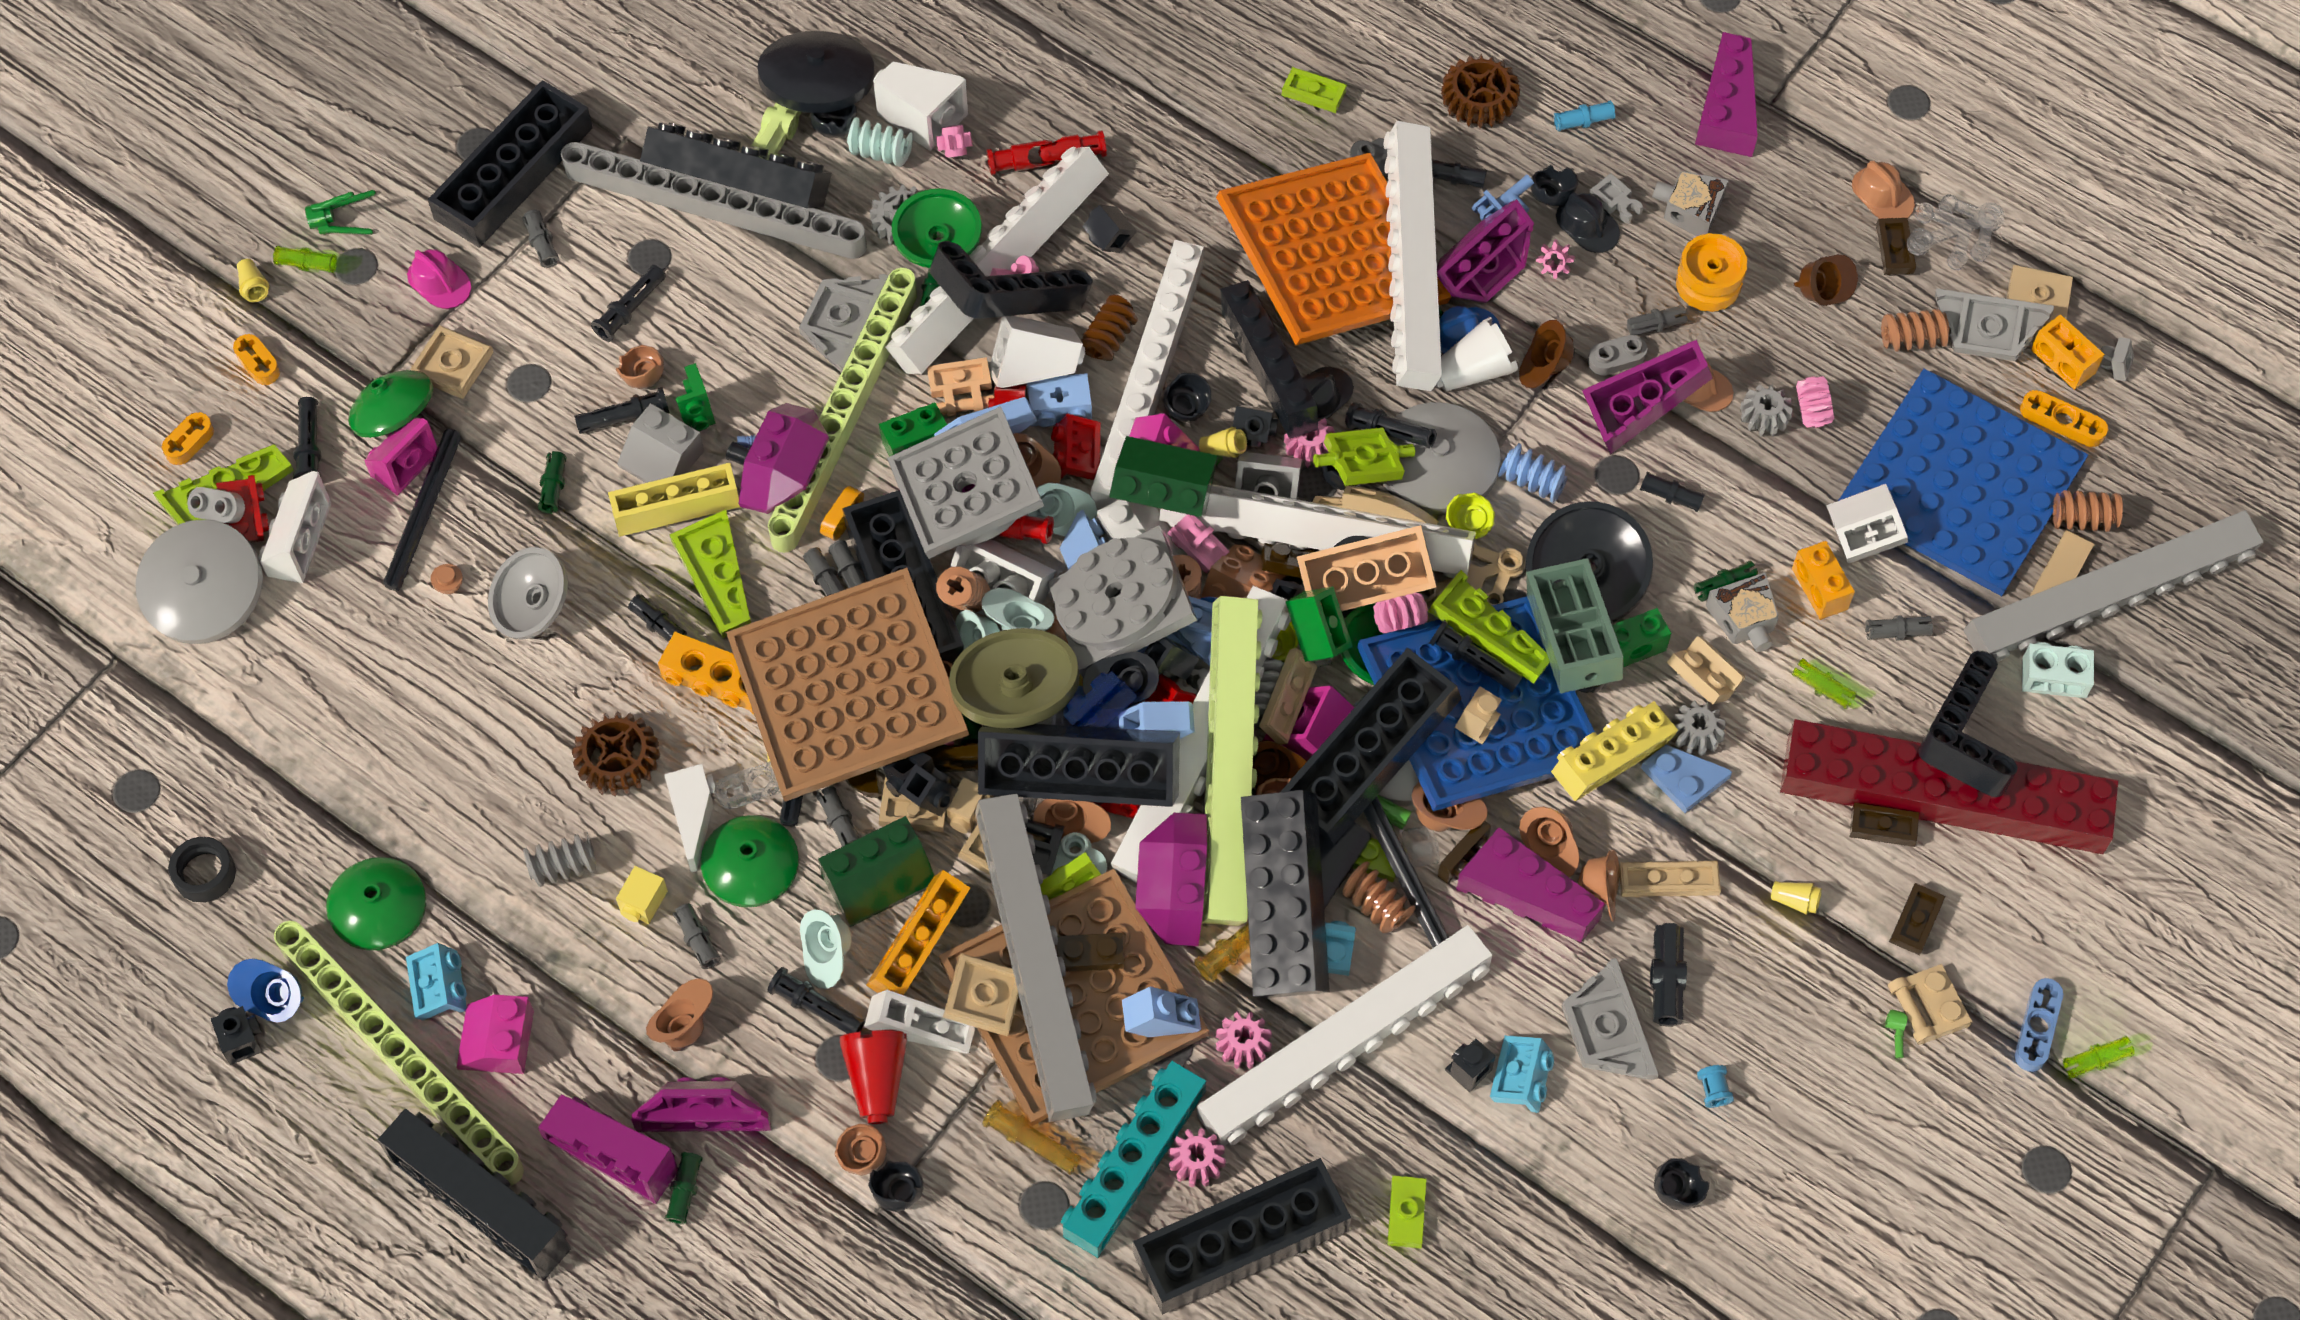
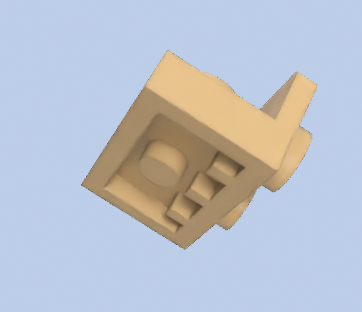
M1702 636L1696 637L1687 650L1673 653L1666 662L1712 705L1727 701L1745 679V675Z

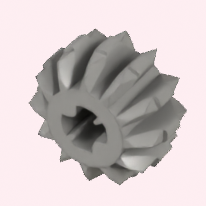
M1759 384L1755 391L1749 389L1745 399L1741 402V422L1749 423V431L1759 430L1760 437L1765 431L1774 436L1777 430L1784 431L1789 420L1792 418L1791 398L1784 397V389L1778 392L1774 391L1773 384L1768 389Z
M1695 700L1691 703L1690 708L1682 705L1679 708L1678 714H1675L1671 721L1678 729V732L1674 735V738H1677V748L1687 746V753L1691 754L1694 749L1698 751L1701 757L1705 755L1707 749L1714 752L1718 747V743L1723 742L1725 737L1723 730L1726 723L1725 720L1719 719V709L1710 711L1708 702L1703 707H1699Z

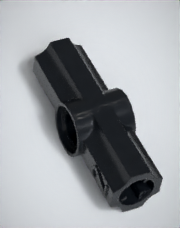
M1664 923L1656 925L1654 929V959H1652L1650 968V988L1653 989V1022L1660 1026L1672 1027L1682 1024L1683 991L1686 988L1687 962L1684 961V928L1675 923Z

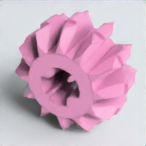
M1812 376L1798 381L1796 389L1803 424L1807 428H1818L1832 423L1834 412L1827 379L1824 376Z
M1323 418L1318 421V430L1289 439L1286 433L1284 435V443L1287 456L1302 459L1308 468L1311 462H1313L1314 454H1325L1328 452L1324 440L1326 434L1335 433L1333 426H1327V421Z
M1420 593L1377 602L1373 606L1375 623L1378 625L1379 632L1382 633L1425 624L1428 620L1427 604Z
M1237 1011L1234 1013V1021L1225 1018L1222 1021L1223 1028L1216 1031V1038L1219 1039L1216 1043V1050L1224 1052L1222 1055L1224 1062L1235 1059L1234 1067L1236 1069L1241 1066V1062H1246L1249 1069L1254 1067V1059L1262 1063L1266 1057L1264 1052H1269L1272 1048V1043L1268 1041L1272 1037L1271 1030L1263 1029L1265 1026L1263 1018L1254 1022V1014L1252 1012L1247 1014L1246 1019H1242L1241 1014ZM1242 1037L1249 1038L1245 1044L1239 1042L1242 1040Z
M1201 1128L1198 1131V1136H1193L1192 1131L1189 1129L1185 1131V1139L1176 1136L1174 1139L1175 1147L1169 1149L1168 1156L1173 1159L1169 1163V1168L1171 1171H1178L1177 1180L1179 1182L1189 1177V1186L1194 1187L1196 1180L1200 1179L1201 1183L1206 1187L1209 1185V1176L1214 1179L1220 1177L1218 1168L1225 1167L1226 1159L1221 1156L1225 1153V1147L1220 1144L1216 1145L1217 1136L1215 1134L1210 1135L1206 1139L1205 1130ZM1195 1154L1197 1158V1154L1203 1155V1161L1199 1162V1158H1197V1162L1191 1160V1155Z

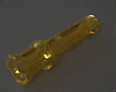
M1249 923L1228 939H1219L1215 943V948L1203 957L1198 956L1195 958L1196 968L1207 981L1211 983L1216 981L1217 975L1229 965H1236L1239 962L1240 955L1250 947Z
M1000 1100L994 1102L987 1112L982 1126L985 1128L992 1127L1005 1135L1006 1141L1009 1143H1021L1066 1171L1067 1174L1072 1175L1075 1171L1074 1166L1077 1168L1082 1156L1075 1154L1030 1126L1027 1117L1024 1115L1017 1116L1003 1107V1102Z

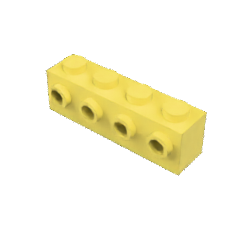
M730 463L608 492L619 537L718 513L725 509L727 511L740 507L738 504V491Z
M1655 701L1645 707H1642L1641 704L1635 706L1626 714V718L1622 721L1618 718L1612 720L1603 728V732L1599 735L1592 732L1580 742L1579 747L1574 749L1572 746H1569L1557 756L1559 762L1551 772L1575 802L1660 750L1678 732V729Z

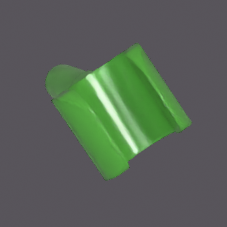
M1891 1009L1887 1014L1885 1027L1895 1030V1058L1901 1059L1904 1058L1903 1037L1907 1016L1903 1012Z

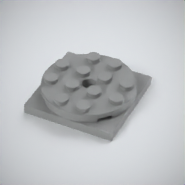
M1001 406L887 458L928 559L956 546L975 545L992 539L1006 531L1016 519L1044 507ZM975 484V487L969 492L961 493L965 486Z
M1160 525L1134 538L1111 539L1082 554L1069 571L1048 581L1055 603L1057 619L1065 632L1069 646L1077 657L1079 673L1083 678L1086 670L1093 663L1104 658L1136 652L1197 621L1165 533ZM1121 591L1118 596L1113 597L1117 592Z

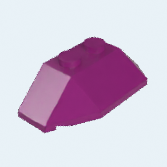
M1517 199L1511 201L1479 222L1440 258L1437 265V277L1452 297L1486 303L1526 266L1530 246V233L1533 231L1534 222Z
M784 403L767 412L744 461L738 503L740 507L769 514L776 506L789 501L806 490L829 441V436L814 410Z
M1174 812L1139 842L1135 909L1164 944L1199 945L1207 855V817L1205 814Z
M684 1077L677 1079V1082H667L632 1114L631 1119L637 1132L771 1131L772 1125L768 1112L736 1081H731L725 1077H715L711 1081H697L694 1078Z

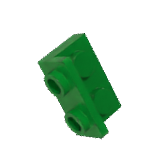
M696 363L684 367L688 379L682 380L687 394L677 397L676 402L683 423L697 431H703L709 426L716 424L699 370Z

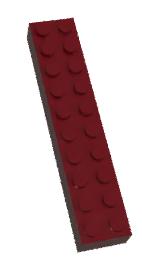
M1794 719L1788 734L1780 793L1847 806L1860 803L1919 812L1920 820L2097 854H2104L2113 839L2119 780L2015 761L2018 769L2006 792L2000 797H1991L1923 761L1918 753L1921 745L1919 742Z

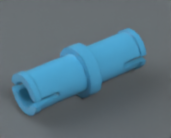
M1611 100L1591 106L1582 104L1579 105L1578 109L1554 113V123L1558 132L1578 126L1587 128L1590 127L1591 123L1615 119V108Z

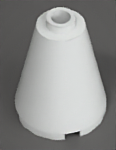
M1491 317L1483 320L1441 356L1442 376L1435 385L1437 389L1443 387L1445 391H1450L1509 375L1518 370L1516 360L1511 363L1507 355L1512 353L1510 346L1496 323L1492 324Z

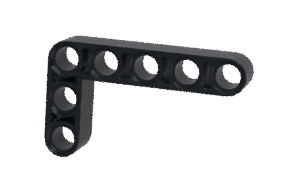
M942 241L938 244L929 269L930 274L961 312L975 319L1079 310L1084 306L1093 283V279L1089 274L1076 269L985 276L963 248L950 241Z
M1974 651L1931 724L1918 749V753L1927 764L1986 795L2000 797L2006 792L2017 772L2016 762L2004 753L1962 732L1998 666L1997 660L1991 654L1984 651Z

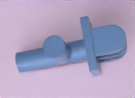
M1525 175L1497 199L1486 190L1483 192L1484 196L1473 205L1472 210L1475 213H1479L1480 219L1484 220L1511 201L1517 199L1524 210L1528 212V206L1519 196L1531 187L1534 182L1529 175Z

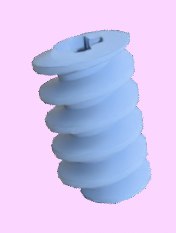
M1518 443L1507 454L1500 467L1498 476L1500 477L1506 472V480L1512 482L1517 478V485L1521 488L1528 483V491L1534 493L1539 488V496L1546 498L1550 494V502L1554 504L1567 482L1568 477L1565 476L1566 466L1562 465L1555 471V460L1552 459L1545 466L1543 465V454H1540L1533 460V449L1530 448L1523 455L1521 454L1522 444Z

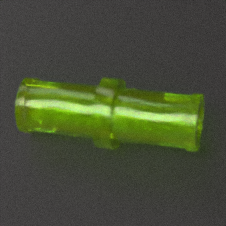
M276 246L273 253V262L276 265L298 267L300 271L307 272L309 269L334 273L337 267V256L335 254L314 252L307 247L294 249Z
M1804 658L1797 665L1807 670L1808 673L1806 674L1796 667L1792 673V676L1813 687L1816 694L1819 696L1824 694L1844 709H1848L1852 703L1841 695L1844 694L1853 700L1857 696L1855 690L1853 691L1834 679V674L1823 672Z
M2124 1035L2103 1045L2093 1044L2087 1051L2063 1058V1066L2065 1069L2078 1064L2077 1067L2066 1071L2067 1075L2074 1079L2076 1076L2095 1069L2099 1071L2108 1068V1064L2134 1056V1047L2130 1046L2119 1050V1048L2131 1043V1040Z

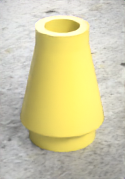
M252 259L239 261L237 270L240 295L249 302L262 301L268 295V281Z
M1235 427L1201 437L1199 440L1200 452L1236 458L1243 454L1247 447L1245 433Z
M1775 881L1771 900L1778 901L1806 915L1808 912L1816 914L1822 888L1815 887L1814 883Z

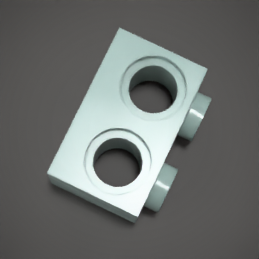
M2045 642L2029 644L2022 658V692L2087 698L2094 685V650L2083 649L2080 646H2051V644ZM2037 664H2042L2047 669H2042ZM2069 667L2077 669L2079 673L2073 672Z

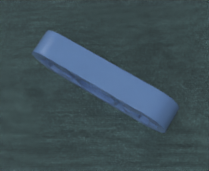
M2044 978L2037 981L2029 995L2015 1051L2016 1063L2025 1071L2035 1072L2040 1070L2049 1057L2063 999V989L2053 979ZM2044 989L2050 991L2049 996L2051 997L2045 1009L2040 1008L2043 1001V994L2041 993ZM2035 1017L2044 1019L2048 1025V1030L2046 1032L2035 1031L2031 1027L2030 1020ZM2035 1041L2038 1042L2035 1049L2037 1057L2034 1061L2028 1059L2029 1054L2027 1051L2031 1047L2032 1042Z

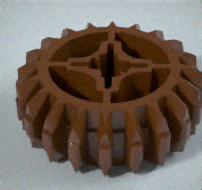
M1482 54L1478 59H1473L1469 55L1466 62L1459 59L1456 66H1450L1448 74H1445L1443 78L1441 95L1444 107L1448 108L1449 116L1456 115L1457 122L1466 120L1468 127L1472 123H1476L1479 129H1481L1483 124L1487 123L1492 128L1495 121L1503 124L1505 117H1511L1519 102L1520 85H1518V76L1513 75L1512 67L1505 68L1504 60L1496 63L1493 56L1486 60Z
M618 711L615 713L614 718L610 719L604 713L603 721L600 722L592 718V728L582 726L581 732L583 736L575 737L577 747L572 748V755L575 758L573 765L575 770L579 771V779L582 782L586 781L588 788L591 790L597 787L598 792L602 795L608 789H610L614 797H616L620 789H623L624 793L629 795V787L633 785L641 790L642 784L640 780H651L650 771H657L658 765L656 760L660 759V751L657 749L659 742L658 738L654 736L652 727H646L645 721L642 718L635 721L634 715L631 713L623 719ZM636 742L642 746L637 760L632 756L633 746ZM598 748L601 755L598 758L599 762L594 766L591 763V758L594 750Z

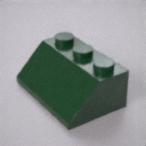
M1126 436L1115 466L1109 498L1197 517H1205L1218 455Z
M906 816L818 858L821 876L849 927L925 891L935 876L923 846Z

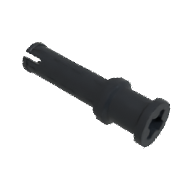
M652 264L619 301L610 302L607 305L608 310L599 319H594L591 322L593 331L604 341L611 342L615 338V332L622 325H627L631 321V313L664 281L666 275L663 270ZM646 285L645 288L634 298V296L643 288V286Z
M663 387L658 388L657 392L643 396L635 394L633 397H630L631 400L574 415L579 434L627 420H637L650 403L670 414Z
M302 397L298 402V446L293 451V458L296 461L293 479L311 471L319 472L318 462L321 460V451L317 447L318 400L314 397Z
M1353 402L1349 406L1345 417V424L1349 429L1384 428L1388 436L1425 446L1426 448L1432 447L1437 437V432L1433 428H1426L1387 416L1384 410L1379 408L1371 410L1363 407L1359 402Z
M1444 620L1429 644L1432 646L1438 645L1452 654V659L1455 661L1464 660L1486 676L1509 689L1510 692H1513L1523 675L1474 645L1469 635L1463 636L1449 627L1448 622Z
M781 967L771 979L767 992L772 995L776 993L790 1001L793 1008H805L847 1034L861 1032L863 1029L864 1019H860L838 1004L815 992L810 982H802L788 974L787 968Z

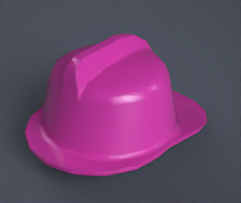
M429 249L422 252L416 250L414 253L415 258L407 273L408 283L430 304L438 308L450 309L463 304L471 291L470 279L466 273L439 250Z

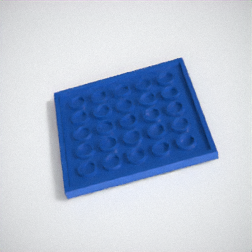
M1923 369L1838 501L1886 484L1908 537V543H1905V545L1992 592L2003 596L2053 515V503L2056 493L2058 492L2060 496L2063 490L2069 489L2089 454L1942 377Z
M1527 596L1492 605L1498 612L1503 610L1511 618V625L1517 631L1524 630L1546 652ZM1440 619L1359 640L1357 649L1374 685L1400 655L1409 648L1458 687L1462 698L1460 702L1409 759L1433 811L1553 778L1555 776L1551 771L1559 762L1557 756L1569 746H1572L1574 749L1579 747L1580 742L1586 736L1595 732L1575 690L1560 693L1550 663L1534 684L1525 677H1522L1514 691L1510 692L1509 689L1486 676L1464 660L1455 661L1452 659V654L1436 644L1434 646L1429 644L1443 622ZM1479 687L1502 699L1496 709L1501 715L1483 744L1455 728Z

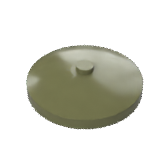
M1016 628L992 633L968 646L955 660L950 671L949 684L956 707L970 720L988 727L1019 728L1044 721L1062 710L1077 691L1080 673L1077 657L1072 648L1063 639L1042 630Z

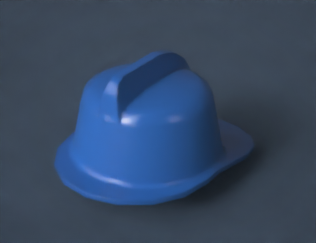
M1461 306L1451 307L1442 314L1439 320L1441 353L1445 354L1478 324L1489 317L1492 318V324L1496 323L1500 329L1498 319L1486 309Z
M254 958L242 960L229 973L227 987L234 1003L239 1007L243 1006L246 1011L268 1021L276 1023L287 1021L295 1015L300 1007V1003L304 1000L301 984L297 977L291 972L266 961Z

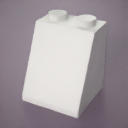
M893 61L885 69H881L873 80L877 115L895 128L903 129L904 134L907 136L912 132L913 140L929 151L937 145L936 136L942 135V127L958 125L968 115L966 79L961 76Z
M1004 316L999 327L989 372L995 385L1000 388L1073 374L1076 371L1077 364L1081 365L1083 362L1085 347L1082 346L1083 343L1073 328L1018 316Z

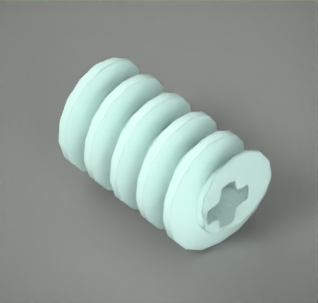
M855 117L849 129L847 143L849 151L853 155L860 153L864 158L871 156L875 161L882 159L884 163L890 164L893 162L895 166L901 167L910 155L913 135L910 132L905 139L903 129H898L896 135L893 136L892 126H887L885 132L882 133L880 123H877L874 129L871 130L869 120H866L863 126L860 127V120L858 117Z

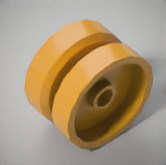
M1708 233L1696 236L1689 241L1682 252L1676 275V288L1680 297L1689 306L1700 311L1715 312L1732 305L1741 292L1747 271V256L1743 248L1734 239L1722 234Z

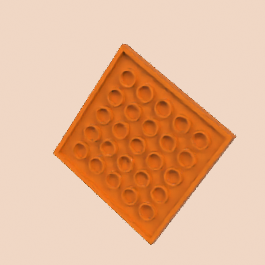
M1371 153L1219 190L1216 196L1295 345L1390 319L1393 297L1389 295L1390 283L1392 281V272L1388 269L1391 247L1387 244L1390 222H1387L1386 219L1389 198L1385 195L1387 181ZM1437 277L1438 304L1440 306L1447 304L1451 295Z

